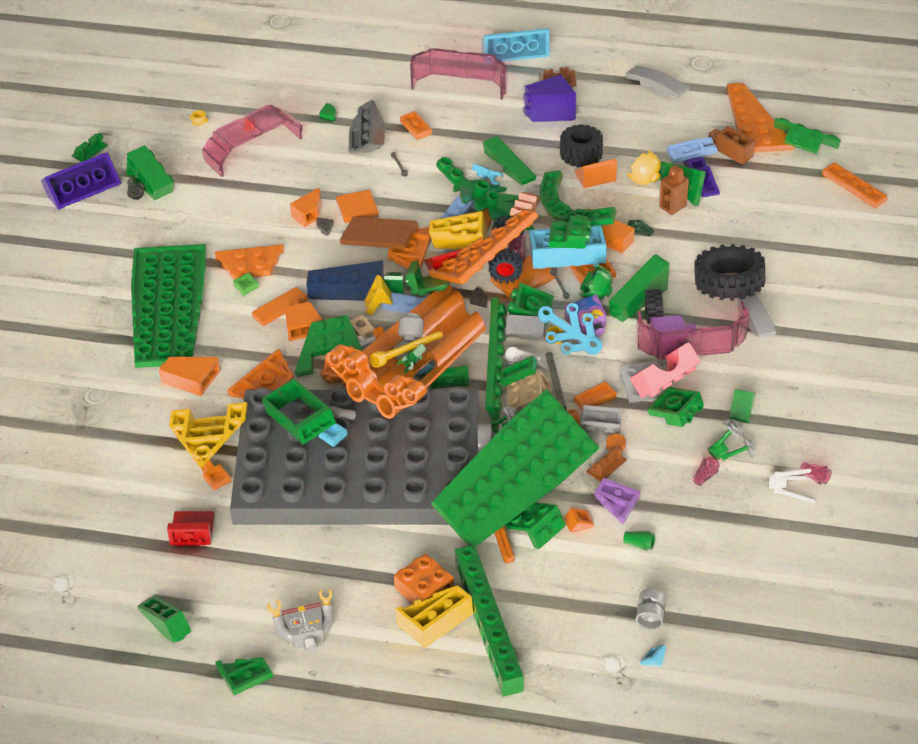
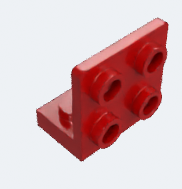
M175 511L173 523H168L167 526L170 545H211L215 518L214 511Z

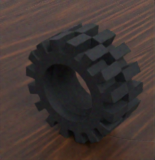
M661 289L645 290L647 324H650L651 317H662L664 315Z

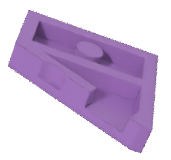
M603 478L595 491V498L621 524H624L640 498V491Z

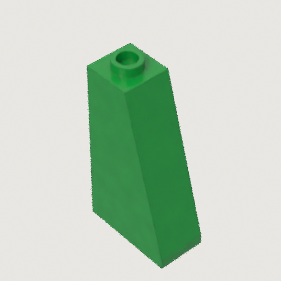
M657 254L653 255L609 300V314L623 323L645 307V290L661 289L662 293L668 290L669 262Z

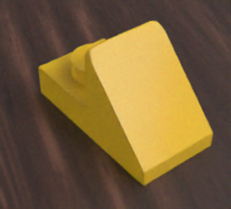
M379 275L376 276L364 300L365 312L369 315L374 314L376 308H379L380 303L393 304L392 293Z

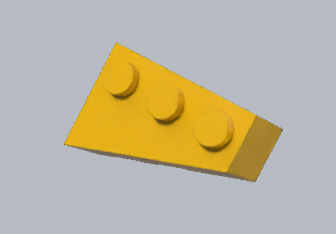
M480 211L431 220L429 233L434 248L464 249L481 237L483 239L487 238V226L483 212Z
M458 585L432 594V598L424 601L418 599L414 601L413 605L405 608L401 606L395 608L397 625L424 648L428 647L473 614L472 597Z

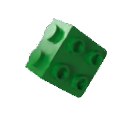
M418 260L410 263L407 275H405L406 284L410 286L412 295H425L433 290L440 292L445 290L450 283L449 281L432 278L431 276L422 277Z
M537 502L506 524L507 529L527 532L535 549H541L566 526L557 505Z

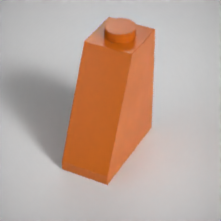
M169 357L159 369L162 383L199 396L203 395L220 372L219 359L217 357Z

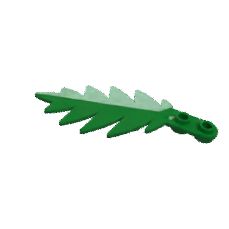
M441 157L437 161L436 167L454 185L452 191H460V199L463 204L474 200L473 206L475 211L480 212L488 208V214L493 221L502 216H505L506 219H508V216H511L510 211L515 203L510 202L518 200L519 196L500 194L499 192H504L507 188L489 185L484 180H467L463 176V172L456 168L452 160L447 157ZM532 225L525 228L528 231L535 230Z

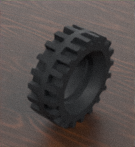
M722 244L719 248L713 246L710 247V251L703 250L702 255L698 254L697 260L694 261L696 289L701 290L703 295L709 294V298L719 297V300L730 298V301H735V298L740 297L742 300L747 295L754 296L755 292H760L761 287L765 286V257L761 256V252H755V249L752 247L746 249L745 245L736 247L735 244H731V246ZM731 272V273H739V274H732V275H730V274H721V273Z

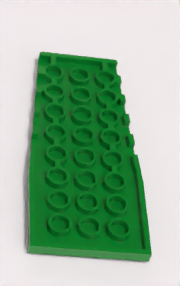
M206 244L134 248L131 299L135 368L160 367L169 357L194 356L205 289Z
M546 389L504 425L431 502V505L468 546L475 545L476 547L559 486L600 447Z

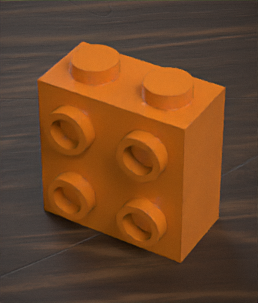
M425 553L421 557L415 558L405 568L398 570L394 575L395 589L409 602L414 604V601L418 599L424 601L432 598V594L454 587V577Z

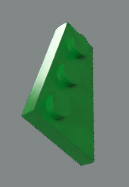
M660 161L661 170L659 174L661 176L658 180L661 181L667 177L670 168L677 164ZM677 165L683 169V175L689 179L687 199L694 206H699L706 172Z

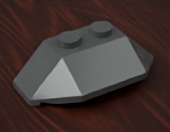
M372 99L358 108V114L349 129V152L351 154L372 152L384 145V121L375 101Z

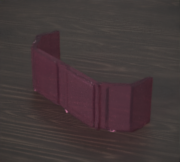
M433 48L414 54L411 57L410 75L412 90H414L418 80L434 74L493 81L500 87L501 100H503L504 95L507 93V65L491 54L465 53L456 50Z
M272 104L266 105L247 114L242 119L234 120L216 129L202 148V154L205 162L221 177H224L222 164L233 148L281 125L286 126L299 139H302V124L285 109L277 106L274 107Z
M740 302L739 319L733 325L660 332L644 324L641 312L638 311L636 325L637 349L648 355L655 356L656 359H666L668 354L689 342L697 355L730 353L746 339L748 310L745 308L744 302Z

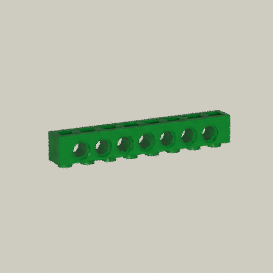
M475 545L455 549V566L464 591L472 597L473 616L502 697L523 692V674Z

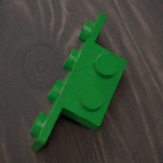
M775 118L774 120L775 128L788 132L784 144L816 155L821 144L839 149L841 140L835 135H826L817 129H808L802 124L791 123L785 118Z

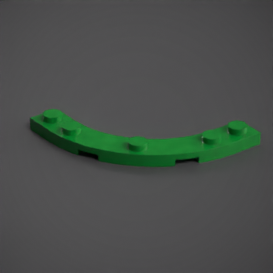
M561 170L544 173L540 186V198L545 211L554 220L569 222L570 216L581 215L588 216L591 226L614 224L617 213L615 206L600 209L577 208L573 210L559 199V187L563 176Z

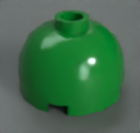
M595 264L593 266L595 270L593 272L589 271L580 286L582 293H579V295L583 298L597 295L599 300H602L605 296L609 297L611 295L613 280L612 275L607 269L599 264Z

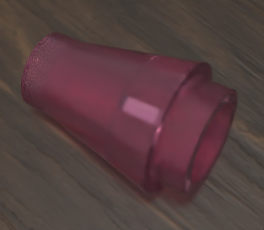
M710 456L704 458L695 476L692 478L693 482L698 486H702L719 472V462Z
M802 463L800 469L810 468L812 470L810 473H804V475L819 485L829 482L832 471L828 469V466Z

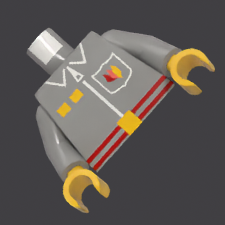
M322 589L320 590L319 596L323 601V605H321V602L286 609L281 611V615L279 613L281 603L278 600H275L277 605L275 610L268 603L267 610L274 616L272 619L277 634L287 642H292L294 648L304 647L306 653L316 652L318 650L317 644L324 642V635L329 632L333 623L332 604H330L332 598L331 590L329 589L330 595L328 598L322 597Z

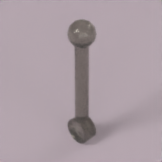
M392 152L391 157L394 158L399 166L401 175L406 177L408 171L401 165L397 158V153Z
M551 268L550 274L555 277L563 292V298L568 299L570 294L566 292L557 275V269Z

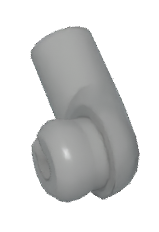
M336 406L329 407L334 418L355 419V410L342 409Z

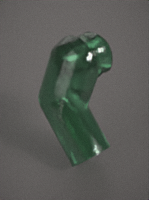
M629 220L627 223L628 226L634 228V232H643L647 236H651L654 233V229L642 220Z

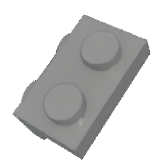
M583 405L580 426L586 433H596V431L604 432L606 435L620 434L622 409Z

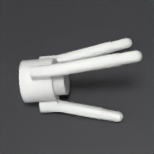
M515 346L510 347L505 353L508 366L530 356H534L538 361L541 359ZM537 361L538 367L548 370V366Z
M810 468L770 473L769 488L774 489V493H781L815 503V500L782 489V487H786V480L806 479L805 475L798 476L796 474L810 473L812 471Z

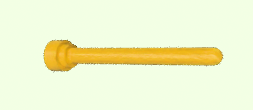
M438 331L385 353L381 351L374 352L370 355V363L374 368L382 367L386 364L387 360L411 351L421 343L426 345L441 339L443 334Z

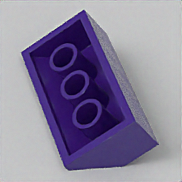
M108 152L48 175L40 180L48 198L58 210L122 184Z

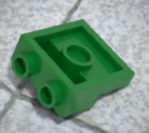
M570 216L569 222L552 221L549 248L586 249V242H590L591 221H588V216Z
M520 282L517 289L513 288L510 299H513V301L509 302L506 311L510 312L509 315L538 316L541 307L548 306L552 308L554 296ZM543 311L544 315L550 314L548 311Z
M669 386L649 406L647 411L650 416L665 418L667 425L683 427L686 423L692 422L693 416L697 411L701 412L703 410L704 403L698 391Z

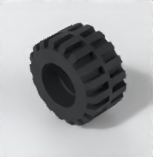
M579 124L567 127L566 130L562 131L560 135V156L566 164L580 168L598 163L602 159L603 135L600 130H596V127Z

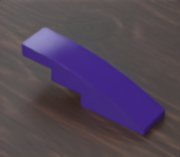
M704 157L683 161L685 167L706 172L701 193L703 198L720 195L711 168L706 165Z

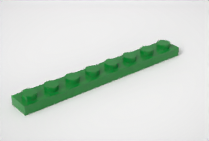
M498 297L491 299L485 408L492 420L500 419V410H502L501 396H503V390L500 384L501 369L504 368L503 354H505L503 343L506 340L504 328L506 327L505 315L507 311L505 305L500 302Z

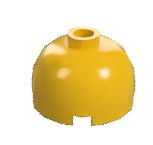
M647 150V155L645 153L641 154L631 166V169H633L632 173L628 172L627 177L637 184L647 185L651 182L655 183L661 176L659 174L661 162L651 150Z

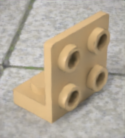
M538 369L536 373L525 377L523 380L507 385V405L509 404L511 408H515L518 411L531 403L544 390L548 389L552 394L551 382Z

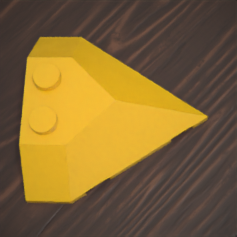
M247 402L228 404L227 414L224 416L197 419L194 418L191 409L172 410L169 427L198 466L202 468L246 420L248 404Z

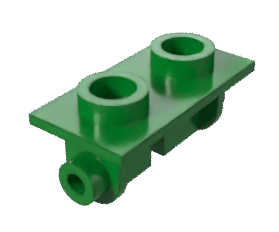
M95 133L94 136L88 139V142L85 141L75 147L72 157L81 162L86 161L106 148L108 144L102 141L103 135L101 133Z

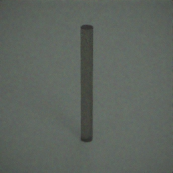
M547 352L545 356L556 399L567 410L553 353Z

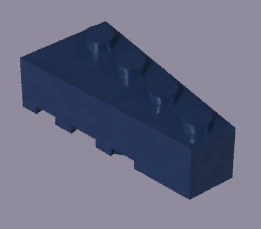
M383 260L309 270L306 282L308 299L364 301L376 276L379 275L384 280Z

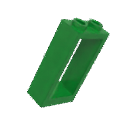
M295 378L262 398L267 414L303 445L336 424L331 409ZM299 398L313 409L315 413L295 425L279 409Z

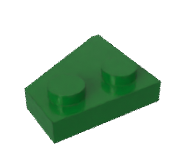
M263 657L248 660L235 659V663L223 664L222 660L215 662L217 670L234 696L273 678V673Z

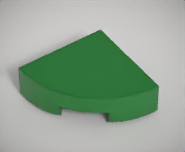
M326 103L319 112V116L335 121L336 109L331 104Z

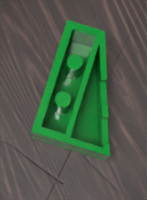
M146 145L127 153L126 173L128 175L132 174L135 177L134 181L137 184L141 183L144 186L143 190L152 199L157 200L173 191V178L164 171L162 163H158L154 153Z

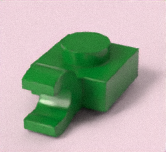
M421 343L398 360L397 364L403 363L406 367L403 372L407 373L413 369V364L423 358L421 354L427 349Z

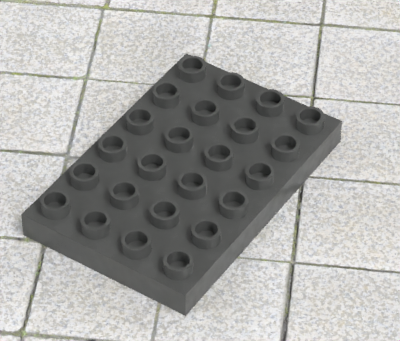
M266 388L245 390L244 402H247L248 408L246 420L240 426L230 504L232 525H449L431 505V502L478 454V389L427 390V393L414 405L403 408L391 419L385 418L379 412L377 405L366 399L362 402L354 401L345 388L309 390L328 407L336 406L342 409L355 410L354 420L334 418L338 425L347 430V436L334 447L319 438V435L303 445L267 414L262 398L274 390ZM299 398L279 409L295 425L315 413L313 409Z

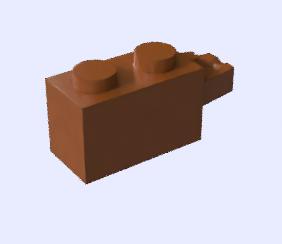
M727 126L722 131L714 129L709 133L708 138L713 139L717 151L743 165L754 157L755 140Z
M677 165L670 168L669 175L661 180L659 207L671 216L687 206L689 179L683 175V169Z

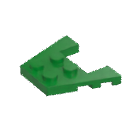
M347 315L311 322L295 369L297 377L314 374L313 358L326 355L337 345L351 346L354 349L363 351Z

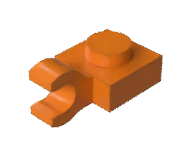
M208 460L201 468L204 472V480L214 491L231 482V477L220 464L214 467L211 461Z

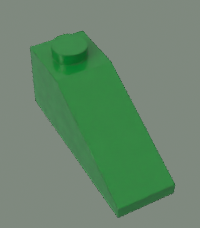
M155 595L137 606L155 628L173 643L182 641L186 635L192 632L183 611Z

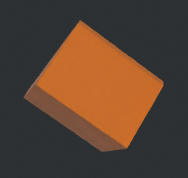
M612 159L583 166L574 170L583 188L616 181L617 160Z

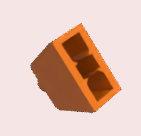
M293 300L290 306L285 308L288 340L293 341L306 338L311 322L322 320L311 302L301 303L299 300Z

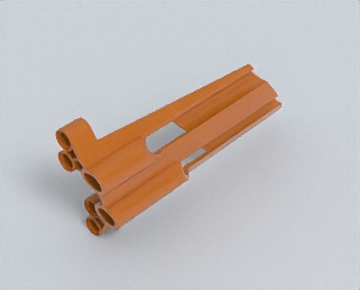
M451 285L440 292L435 290L409 312L420 315V318L424 321L423 336L421 338L438 331L443 334L441 339L424 345L427 350L421 354L423 358L413 364V369L409 372L404 373L403 371L406 369L404 364H395L393 358L387 360L386 364L379 368H374L370 363V355L377 351L385 353L393 350L396 345L404 340L398 334L399 321L363 351L354 349L351 346L337 345L327 353L326 362L346 382V390L354 401L362 402L366 399L376 404L379 412L385 418H393L403 408L412 406L427 393V387L486 330L480 314L474 312L470 316L465 310L461 293L458 290L453 291ZM434 359L436 367L421 381L414 380L413 376Z

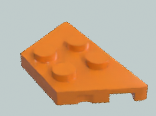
M417 227L406 249L389 248L387 253L388 259L406 269H409L411 262L418 260L421 270L431 241L429 227L420 229Z
M284 244L215 251V259L222 263V267L229 272L233 279H237L246 273H249L252 277L270 276L273 267L279 261V255L284 253Z
M277 349L227 390L228 396L244 399L245 390H256L259 388L276 390L292 380L294 375L291 369L288 368L286 360L283 359L281 350Z

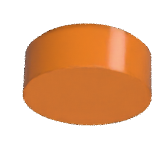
M620 434L609 435L606 439V448L611 451L613 446H620L624 451L626 448L625 437Z

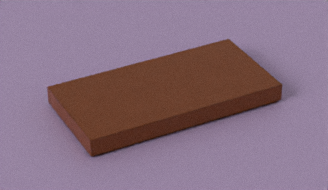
M353 216L340 238L341 245L406 249L418 227V222L414 220Z

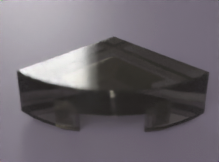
M317 217L316 227L322 234L329 236L334 226V220Z
M476 287L469 299L470 304L487 308L488 297L482 289Z

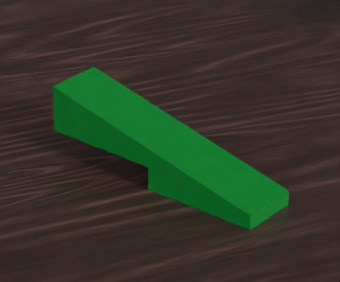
M498 136L483 141L484 154L503 166V173L520 185L536 180V175Z

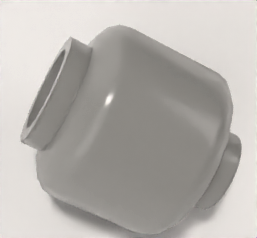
M406 313L399 319L398 334L404 338L405 342H413L423 336L424 321L420 318V315Z

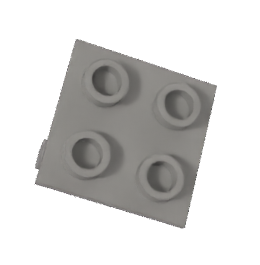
M657 360L620 367L622 374L620 375L621 383L624 382L629 403L657 399L665 391V389L663 390L660 387L661 392L653 397L647 395L641 398L630 380L631 377L652 364L659 368Z

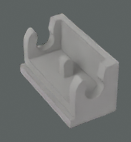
M507 315L506 338H510V334L539 335L540 340H544L545 323L541 322L538 316Z

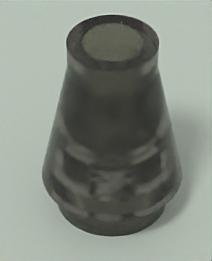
M129 178L127 180V195L133 200H139L144 195V188L135 178Z

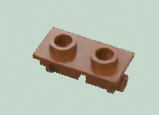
M613 446L611 451L598 462L593 463L586 473L599 482L603 478L609 477L627 461L622 456V447Z

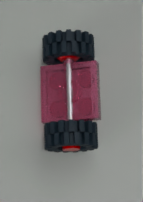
M502 216V220L498 218L497 222H494L492 230L504 227L508 219L505 216ZM525 229L517 238L511 240L506 248L500 250L492 260L488 261L491 278L494 276L495 281L499 279V283L505 281V284H508L509 280L513 283L515 279L518 280L519 276H521L522 262H525L526 255Z

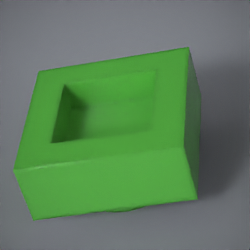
M249 273L233 280V286L243 296L259 288L258 282Z

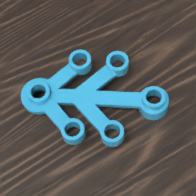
M570 303L566 309L571 325L554 315L552 308L548 306L540 308L538 318L541 322H552L565 331V333L558 334L548 332L545 337V341L548 344L577 339L581 342L574 345L569 342L563 343L561 352L564 355L578 351H586L588 354L595 355L601 351L602 341L594 334V317L592 314L586 313L582 318V323L586 327L587 336L580 332L577 304ZM574 307L576 311L572 312L569 308ZM543 311H548L550 314L544 315ZM585 318H590L591 322H586ZM548 336H553L554 340H549ZM594 342L596 347H591L590 343ZM568 346L570 350L565 351L563 347Z

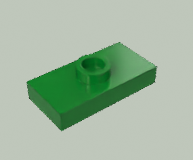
M530 356L501 369L500 384L504 387L536 373L537 359L534 356Z

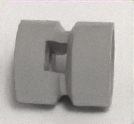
M646 589L640 592L635 618L636 623L640 627L654 630L663 625L667 601L666 595L656 589Z

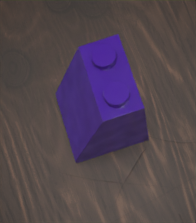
M561 74L524 86L523 112L532 122L576 120V92Z

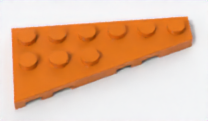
M744 83L727 84L726 90L736 129L738 132L755 140L754 152L794 150L793 146L784 144L787 135L783 130L774 127V119Z
M522 210L508 219L504 227L494 228L490 231V236L485 239L483 237L477 239L460 250L456 258L445 260L442 262V267L436 271L433 268L428 273L432 278L458 284L466 283L475 272L482 269L485 263L492 260L500 250L506 248L511 240L517 238L526 227L533 224V221L538 217L536 211Z

